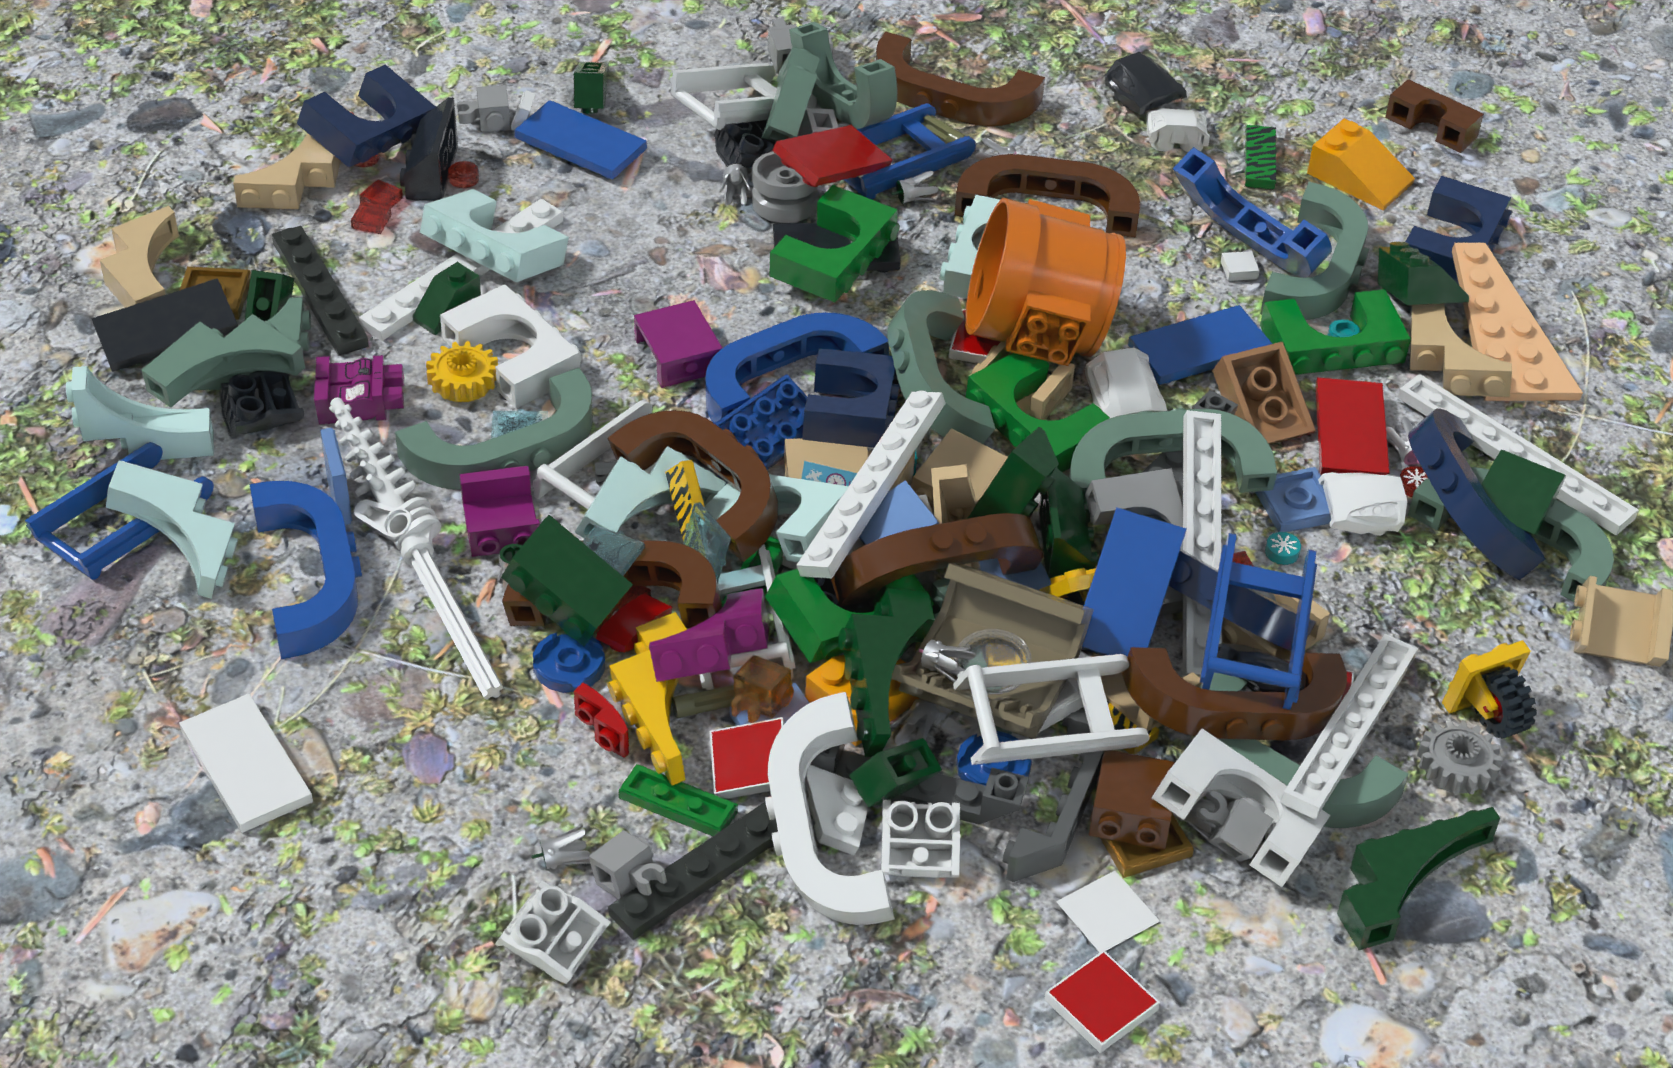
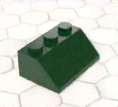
M1391 242L1390 247H1379L1377 284L1406 305L1469 302V295L1441 266L1430 260L1429 256L1421 254L1418 249L1410 247L1409 243Z
M1038 427L1010 453L967 519L1003 513L1021 514L1027 517L1033 514L1039 505L1035 501L1039 493L1045 495L1056 479L1051 475L1059 465L1045 430Z
M1057 468L1051 475L1056 479L1045 495L1040 494L1038 510L1045 570L1049 579L1076 569H1095L1098 564L1097 552H1091V548L1094 546V528L1088 527L1087 524L1090 522V512L1087 502H1084L1083 490Z
M550 515L541 522L514 555L501 576L514 591L523 595L536 606L539 612L548 616L569 637L577 640L584 647L612 617L633 586L630 581Z

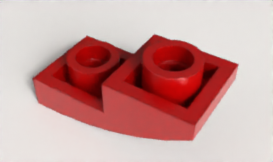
M644 593L619 609L600 628L596 639L610 645V648L615 651L628 652L634 648L635 643H638L636 627L671 614L672 606Z
M583 682L574 690L575 716L583 723L594 726L595 742L604 750L613 751L619 756L626 758L629 754L628 728L623 718L606 698Z

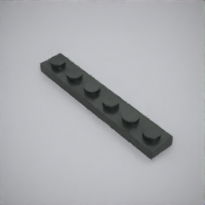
M300 225L272 233V241L291 276L295 278L294 281L337 355L340 356L369 347L366 333L303 227Z
M766 801L666 867L664 871L667 882L662 884L658 880H650L652 893L649 896L641 894L638 888H635L609 905V916L632 940H635L772 847V833L778 832L776 819L770 820Z

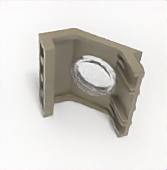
M961 563L948 564L945 578L950 579L941 610L919 649L924 650L930 640L941 641L945 646L969 648L967 651L976 654L974 659L948 657L956 661L958 666L965 670L972 665H980L981 668L1079 658L1094 609ZM919 649L910 662L895 665L891 679L901 682L898 691L978 719L971 689L955 691L954 682L937 670L931 671L929 668L923 667L921 663L922 653L919 652ZM944 671L945 673H947L949 676H951V677L954 678L955 680L958 679V677H957L956 675H953V674H951V673H949V672ZM1068 679L986 687L995 726L1030 739H1036Z

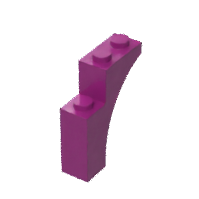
M763 588L727 594L724 606L706 621L683 632L650 642L649 649L656 682L730 669L731 655L767 649L769 617Z

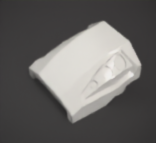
M1165 108L1147 111V135L1149 136V143L1155 150L1169 151L1174 147V143H1180V148L1185 152H1189L1193 147L1201 151L1203 146L1209 145L1210 135L1207 133L1205 114L1193 110Z
M1134 347L1107 351L1086 364L1085 375L1090 386L1093 403L1110 418L1120 415L1137 414L1141 411H1167L1165 400L1158 389L1155 377L1149 366V357L1142 351Z
M1331 472L1322 474L1318 479L1319 484L1323 485L1331 516V528L1357 534L1371 533L1381 536L1386 531L1398 532L1405 523L1407 497L1401 477L1390 474H1338Z
M883 800L881 870L884 875L929 878L959 877L960 803H952L951 806L949 803L944 802L932 805V803L915 804V802L894 801L891 804V800Z
M542 880L495 944L497 946H505L530 964L545 971L555 980L567 984L611 921L580 898L566 894L561 888L549 885Z

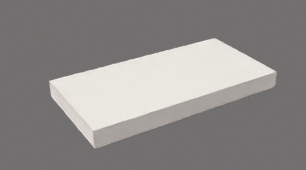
M250 694L179 722L181 732L241 833L313 802L310 790Z

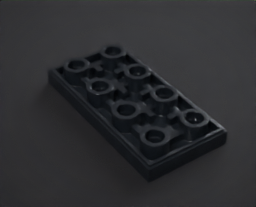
M817 223L773 224L774 247L785 235L825 249L841 248L853 243L852 240L845 236L817 226ZM898 236L884 247L880 257L874 258L866 271L888 272L900 270L901 261Z
M218 278L91 318L112 372L158 357L199 322L210 329H217L223 336L228 335L238 327Z

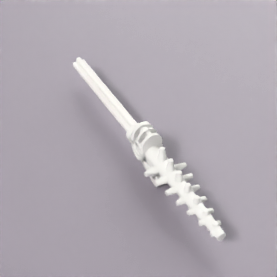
M334 398L330 403L329 409L332 413H335L338 419L334 424L337 429L342 428L345 434L339 441L343 446L349 443L352 449L344 458L348 463L355 459L359 463L350 473L352 479L362 475L366 478L356 489L355 493L361 496L372 491L377 501L361 500L355 506V516L369 528L395 543L397 549L401 552L404 562L407 565L413 566L484 699L488 700L492 696L494 698L499 697L503 686L432 557L434 551L432 539L441 530L439 519L436 517L429 501L424 497H415L404 502L403 499L417 486L416 482L412 480L396 489L394 484L406 473L405 469L401 467L387 474L385 469L395 460L393 455L390 454L379 460L376 455L384 447L382 442L370 446L367 440L373 435V432L370 429L362 432L359 428V425L363 422L359 416L353 418L350 413L352 410L349 404L345 405L341 398Z

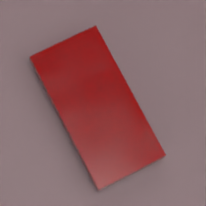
M852 125L776 141L772 149L781 158L783 165L794 169L802 176L803 182L811 187H818L872 173L890 166L893 159Z
M1317 377L1315 388L1320 475L1331 472L1338 474H1390L1383 383Z

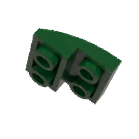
M1501 449L1481 485L1495 506L1512 523L1529 534L1537 536L1549 508L1553 506L1566 475Z

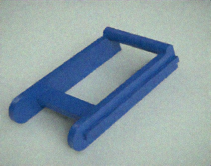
M926 103L893 115L888 120L857 129L875 145L908 134L927 150L926 152L866 174L860 178L856 176L855 178L844 179V181L862 196L873 200L877 193L895 187L898 180L913 178L927 171L934 172L967 159L973 154L976 142L970 136L962 137L947 144L922 124L925 115L928 114L934 117L936 115V109L931 104Z
M149 442L120 461L152 469L160 462L163 450L159 445ZM117 463L25 520L27 528L32 532L37 541L92 580L100 576L103 568L160 532L147 522L135 518L81 554L51 533L107 497L108 487ZM202 476L194 480V482L203 484L200 498L208 500L213 492L214 484L210 479Z
M1229 533L1226 545H1223L1221 550L1200 676L1202 688L1210 689L1214 672L1286 687L1283 709L1291 710L1292 703H1297L1317 570V564H1315L1316 551L1308 549L1302 576L1232 562L1236 534ZM1229 584L1299 599L1288 672L1217 658Z

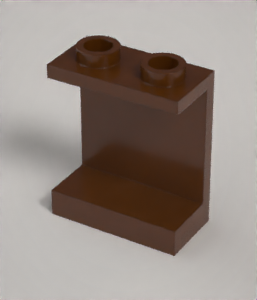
M1114 750L1104 751L1089 836L1165 850L1172 811L1152 799V796L1175 762Z

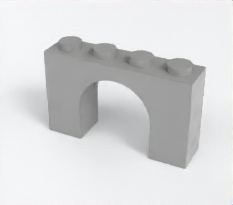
M1172 468L1092 480L1085 493L1093 526L1111 523L1116 507L1183 527L1182 487L1179 480H1175ZM1168 586L1159 616L1183 612V594Z

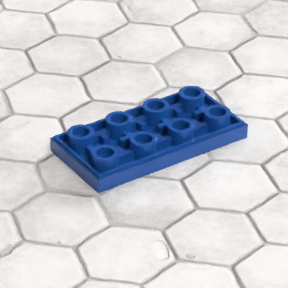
M551 100L514 130L516 139L610 179H614L647 149V140Z
M1240 305L1129 336L1128 340L1130 348L1134 347L1148 355L1149 366L1159 385L1212 370L1223 356L1272 344Z
M786 374L714 424L722 430L725 428L730 430L737 441L743 446H751L768 470L784 459L785 439H801L803 437L804 409L807 396Z
M1116 507L1084 606L1092 608L1094 611L1082 645L1083 650L1102 656L1123 654L1128 657L1131 647L1149 648L1186 534V528Z

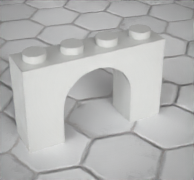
M505 284L440 314L442 339L451 348L452 342H457L459 346H464L466 341H470L471 347H475L478 344L485 345L499 339H516L532 346L526 352L495 367L497 391L515 409L549 393L550 377L580 368L582 356L579 349L562 337L557 328L550 326L537 310H533L528 306L521 295L515 294Z
M1204 729L1199 731L1174 763L1152 796V799L1183 820L1195 804L1209 791H1217L1223 796L1235 800L1250 798L1265 807L1264 813L1272 817L1273 821L1265 834L1264 844L1249 865L1280 887H1283L1331 816L1321 810L1317 818L1313 819L1281 804L1283 792L1287 787L1285 784Z

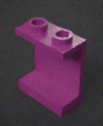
M695 300L634 315L636 343L646 341L656 358L657 381L661 388L706 377L710 361L722 349V346Z
M521 466L459 474L471 556L499 554L501 549L509 544L523 546L540 525L539 519H536L531 495L529 467Z

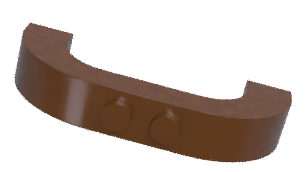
M885 31L878 41L876 60L882 59L895 67L897 102L915 108L929 103L936 109V115L977 126H1003L1027 118L1037 110L1043 101L1045 77L1017 70L1013 78L1003 86L979 88L911 67L909 65L911 38Z
M1004 154L988 157L974 163L964 171L958 182L954 216L963 217L966 206H972L976 195L995 198L1007 193H1021L1085 201L1097 206L1106 216V233H1116L1125 237L1136 238L1140 212V198L1137 190L1124 176L1098 164L1031 155Z
M671 410L639 417L624 425L607 438L617 461L620 457H623L627 461L637 464L645 471L657 462L668 446L677 452L698 459L741 492L736 503L713 522L721 545L744 562L752 556L771 535L778 517V499L770 476L755 450L749 445L743 446L740 444L730 430L726 428L722 430L699 414Z
M1013 513L993 514L910 529L873 541L848 554L831 580L839 606L841 607L873 601L878 592L891 582L915 573L946 568L949 563L968 564L998 559L1004 576L1035 570L1043 559V553L1033 523L1029 517Z
M593 540L580 541H582L586 546H589L592 544ZM596 540L594 542L595 544H598L599 541L601 543L594 552L602 555L600 557L603 560L605 559V561H608L609 558L613 559L612 561L615 563L613 568L630 581L633 586H666L679 591L677 605L681 620L686 628H692L706 621L722 608L721 596L713 567L695 549L670 541ZM612 552L616 554L614 557L610 555ZM508 584L502 603L509 625L544 626L547 616L539 612L535 605L519 592L514 591Z
M1131 647L1128 654L1129 667L1122 672L1130 696L1151 718L1170 729L1195 737L1201 729H1204L1217 739L1297 740L1316 735L1324 730L1338 708L1347 684L1346 668L1341 655L1338 653H1305L1302 671L1306 673L1305 689L1299 691L1297 703H1292L1291 710L1283 709L1285 692L1215 691L1194 686L1176 673L1166 648Z

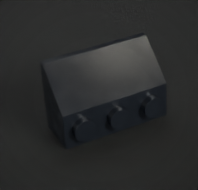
M452 97L445 99L420 119L417 131L412 132V149L406 151V168H401L400 186L405 187L406 199L436 201L444 197L458 149L455 103Z

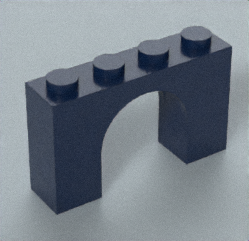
M385 64L365 73L358 94L363 101L377 111L385 120L371 121L355 116L326 92H322L303 102L297 125L350 168L360 162L368 161L372 156L381 152H387L391 147L399 143H406L411 138L412 132L417 131L420 119L436 106Z
M1441 176L1432 192L1427 216L1460 226L1472 235L1468 237H1450L1414 226L1405 242L1409 243L1410 247L1418 249L1421 254L1429 256L1430 260L1441 266L1459 285L1452 255L1454 243H1486L1493 254L1496 245H1499L1504 227H1508L1513 211L1508 209L1511 197Z
M819 348L815 364L814 392L856 398L808 394L804 409L802 440L875 448L895 418L896 404L898 403L900 386L892 356Z

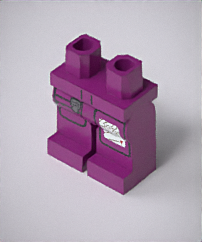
M383 355L373 356V360L360 358L354 362L331 363L330 356L316 357L314 403L319 425L332 424L338 421L335 413H332L329 409L331 401L337 397L341 398L345 405L349 404L352 410L350 413L353 418L359 416L362 421L372 419L375 416L376 421L386 420L387 410L404 409L402 386H404L405 378L402 364L385 365Z

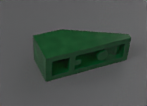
M580 62L574 71V108H581V113L594 114L598 113V109H604L609 62Z

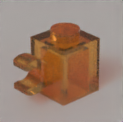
M753 655L733 675L735 698L731 702L732 715L736 717L741 711L748 710V722L750 723L756 722L760 718V714L773 718L783 707L788 706L793 698L794 688L792 686L791 669L759 656Z

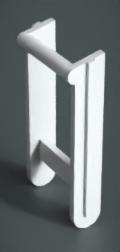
M769 63L673 70V76L670 77V83H672L671 95L718 130L723 129L725 124L768 120L777 88L770 84L774 77L775 69ZM753 87L764 97L715 101V109L712 111L689 93ZM813 94L810 96L807 108L816 107L817 98Z
M646 400L637 402L550 465L542 464L537 470L536 479L533 480L532 486L535 488L534 497L540 499L556 487L588 509L595 497L568 480V478L610 449L611 446L607 438L618 429L639 417L651 414L652 405ZM685 455L689 460H692V462L696 460V458L692 456ZM655 464L646 469L645 472L649 474Z
M764 544L758 549L762 565L715 575L720 595L766 585L767 591L769 590L775 578L770 551L765 549ZM771 607L779 643L770 644L767 649L731 655L730 668L782 657L787 679L794 678L792 669L796 667L788 631ZM712 672L699 674L702 689H714Z
M1123 654L984 668H981L980 665H972L965 671H960L957 675L958 679L953 683L954 690L971 689L984 743L971 757L972 765L1134 748L1148 742L1149 734L1145 728L1114 729L1100 677L1125 671L1129 667L1128 657ZM1077 679L1091 733L999 742L986 687Z

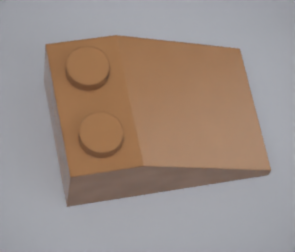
M1283 341L1223 356L1212 370L1221 396L1238 404L1234 415L1254 426L1269 445L1312 434L1316 431Z

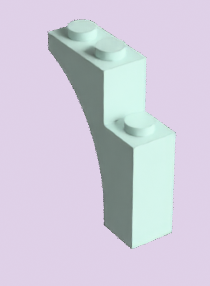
M87 366L72 368V381L66 382V395L68 402H74L75 407H72L74 428L80 427L83 441L120 438L122 449H128L129 454L152 442L162 448L161 460L214 456V430L210 408L168 409L142 404L108 388L93 375Z
M667 446L648 474L637 464L620 457L574 533L586 540H612L618 529L638 513L652 507L673 504L665 472L681 461L689 459L684 454ZM694 463L702 498L706 506L724 487L726 482L718 478L713 472L705 470Z
M119 460L108 487L106 508L141 519L171 539L182 551L192 568L197 584V594L212 599L216 586L223 587L229 567L223 565L225 558L232 559L236 550L238 539L232 537L235 523L202 514L206 499L200 498L203 484Z

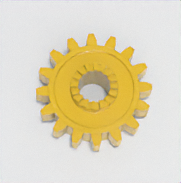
M466 341L464 346H459L457 342H452V348L448 349L445 346H441L440 354L431 353V361L426 362L427 383L432 385L434 393H439L444 399L454 402L477 400L486 396L489 390L495 388V367L498 366V358L493 357L491 349L483 351V344L471 347L470 341Z

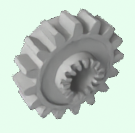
M1446 720L1444 728L1435 723L1431 732L1425 731L1417 753V757L1421 758L1419 768L1425 769L1426 778L1441 789L1455 794H1474V791L1478 789L1487 790L1489 782L1494 783L1496 781L1503 761V757L1499 756L1501 746L1491 744L1492 734L1481 735V726L1479 725L1469 729L1464 720L1461 721L1460 726H1454L1451 720Z

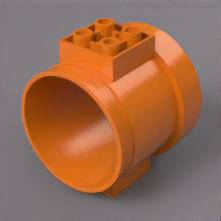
M1002 198L996 204L989 217L974 261L965 312L967 333L998 342L1006 340V351L1065 366H1069L1075 352L1081 356L1092 357L1101 347L1118 305L1126 263L1124 237L1120 234H1110L1101 229L1090 227V215L1032 199H1029L1028 203Z

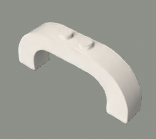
M842 692L809 703L797 711L783 725L774 740L769 755L768 778L771 796L765 797L770 820L776 819L778 832L772 833L776 855H783L789 875L803 899L820 914L835 921L854 925H870L895 920L884 873L882 870L856 876H843L829 871L819 862L805 790L807 769L817 755L828 748L858 741L851 705L846 692Z

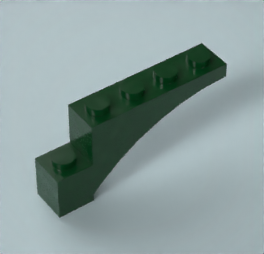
M887 588L881 602H878L875 606L874 615L852 613L845 628L840 630L838 644L840 650L844 651L846 661L844 667L845 678L850 680L852 690L850 703L851 708L856 710L858 720L857 738L859 741H862L866 757H873L878 752L883 751L891 736L888 714L889 689L892 673L897 661L915 642H923L935 620L928 591Z
M1493 807L1479 811L1470 810L1458 817L1447 820L1438 819L1422 827L1411 830L1402 829L1393 835L1379 839L1370 838L1356 845L1350 869L1359 884L1352 885L1343 891L1337 915L1358 950L1393 941L1401 919L1399 912L1415 888L1433 871L1449 860L1470 849L1493 841L1500 821V817Z

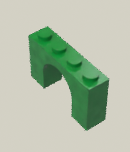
M832 185L817 201V226L845 236L852 240L853 243L841 248L825 249L785 235L770 251L769 277L835 303L843 293L849 292L853 282L859 275H864L868 265L874 258L880 257L884 247L890 241L895 240L900 225L897 223L898 209Z
M1385 289L1355 292L1350 318L1352 322L1359 326L1361 332L1353 336L1332 337L1314 330L1304 319L1295 299L1264 302L1260 322L1262 332L1272 344L1283 341L1295 375L1405 363L1411 341Z
M1012 353L968 376L965 398L989 406L995 429H998L1010 440L1015 448L1038 427L1045 430L1059 463L1057 469L1062 473L1071 468L1073 453L1083 436L1097 424L1110 419L1094 403L1060 420H1041L1023 412L1016 403L1036 392L1047 380L1049 363L1045 360Z
M798 569L776 575L765 596L809 663L822 659L828 661L832 657L844 653L839 648V633L842 628H845L852 613L874 615V611L854 613L840 608L828 599L813 577L800 576ZM912 574L883 587L871 602L875 609L876 604L881 602L887 588L926 590L916 576ZM930 597V601H931V605H932V609H933L936 604L933 602V600H932L931 597Z

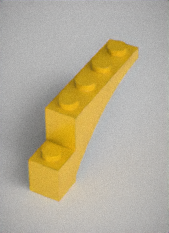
M676 612L636 627L638 643L634 644L636 655L609 665L612 681L607 683L614 702L620 701L622 703V712L628 725L636 726V734L640 745L644 750L649 748L652 752L651 759L657 773L661 774L664 772L671 785L686 780L682 755L669 727L672 697L679 678L656 682L649 645L652 641L687 630Z

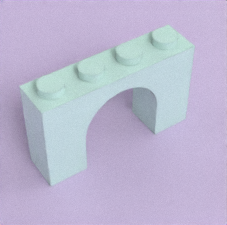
M475 189L424 205L420 233L514 282H519L564 265L568 236L546 225L521 233H502L489 230L492 229L497 201Z
M976 195L972 206H966L963 216L964 225H958L955 237L956 243H951L949 248V262H943L941 267L940 280L944 281L943 293L967 299L977 250L989 217L996 204L1000 201L999 199Z
M769 474L778 499V515L792 514L776 532L787 561L799 562L849 486ZM729 483L705 506L715 547L724 550L728 549L721 545L713 522L728 511L739 498L741 492Z

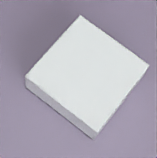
M527 90L523 92L511 123L512 130H515L527 119L535 93Z
M1252 251L1222 253L1221 264L1228 281L1258 279L1259 268Z

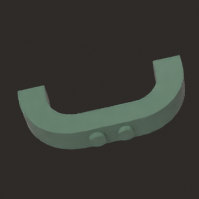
M814 21L789 29L792 47L806 49L813 55L820 57L815 72L817 78L811 94L817 98V104L822 109H833L836 118L852 125L856 129H861L892 117L897 104V80L894 66L879 59L854 67L856 86L846 80L837 69L830 49L827 28Z
M1308 182L1302 197L1297 223H1301L1305 219L1315 227L1326 231L1336 240V248L1328 268L1317 276L1299 278L1272 271L1265 288L1261 315L1264 302L1295 299L1305 320L1326 316L1337 310L1345 302L1351 285H1358L1363 268L1361 266H1365L1369 253V248L1364 247L1368 233V221L1365 213L1354 200L1331 187Z
M932 290L914 292L905 300L890 321L887 329L888 344L903 396L907 400L911 392H942L946 404L930 428L943 437L952 428L984 444L995 430L989 406L963 397L945 382L939 372L930 338L931 335L948 341L963 322L964 315L959 298Z
M580 368L550 377V402L556 409V413L543 421L474 445H454L441 440L427 421L395 431L398 457L412 475L425 483L461 490L459 474L528 466L529 471L539 468L542 464H551L588 438L593 424L591 386Z
M1176 408L1171 411H1141L1137 414L1120 415L1107 419L1090 429L1075 448L1069 477L1082 488L1084 502H1087L1085 493L1091 481L1106 478L1105 469L1115 459L1134 454L1183 451V416L1187 410ZM1189 409L1190 411L1221 414V455L1231 463L1235 470L1239 493L1273 490L1277 476L1274 455L1266 439L1254 426L1228 412L1215 409Z
M1471 467L1480 484H1482L1489 469ZM1428 478L1425 479L1413 493L1408 516L1438 531L1451 515L1443 505ZM1555 500L1553 506L1549 508L1537 536L1532 535V537L1559 550L1570 561L1572 567L1568 570L1560 595L1574 602L1578 585L1583 586V583L1589 576L1597 577L1596 585L1606 586L1613 567L1614 555L1607 536L1594 521L1578 510Z
M1214 672L1209 690L1246 691L1248 682L1238 677ZM1219 739L1286 786H1288L1300 767L1299 764L1257 740ZM1375 755L1362 772L1350 778L1340 779L1322 808L1323 811L1331 815L1324 827H1359L1382 818L1402 798L1409 774Z

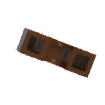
M1407 79L1390 94L1385 118L1408 129H1411L1418 123L1433 124L1438 127L1435 142L1461 153L1478 138L1484 113Z

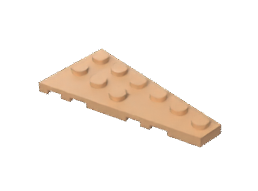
M1454 243L1452 255L1459 286L1469 295V302H1463L1472 347L1489 357L1512 363L1510 397L1483 396L1484 401L1580 400L1583 394L1582 390L1487 244Z

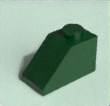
M459 262L452 264L435 275L412 316L413 321L433 335L442 331L440 314L481 295L480 276Z
M252 270L245 320L252 314L262 321H268L276 315L288 299L292 298L295 278L284 274Z
M920 738L878 752L849 776L855 784L859 795L863 798L867 807L870 808L883 803V800L894 799L942 771V768L925 739Z

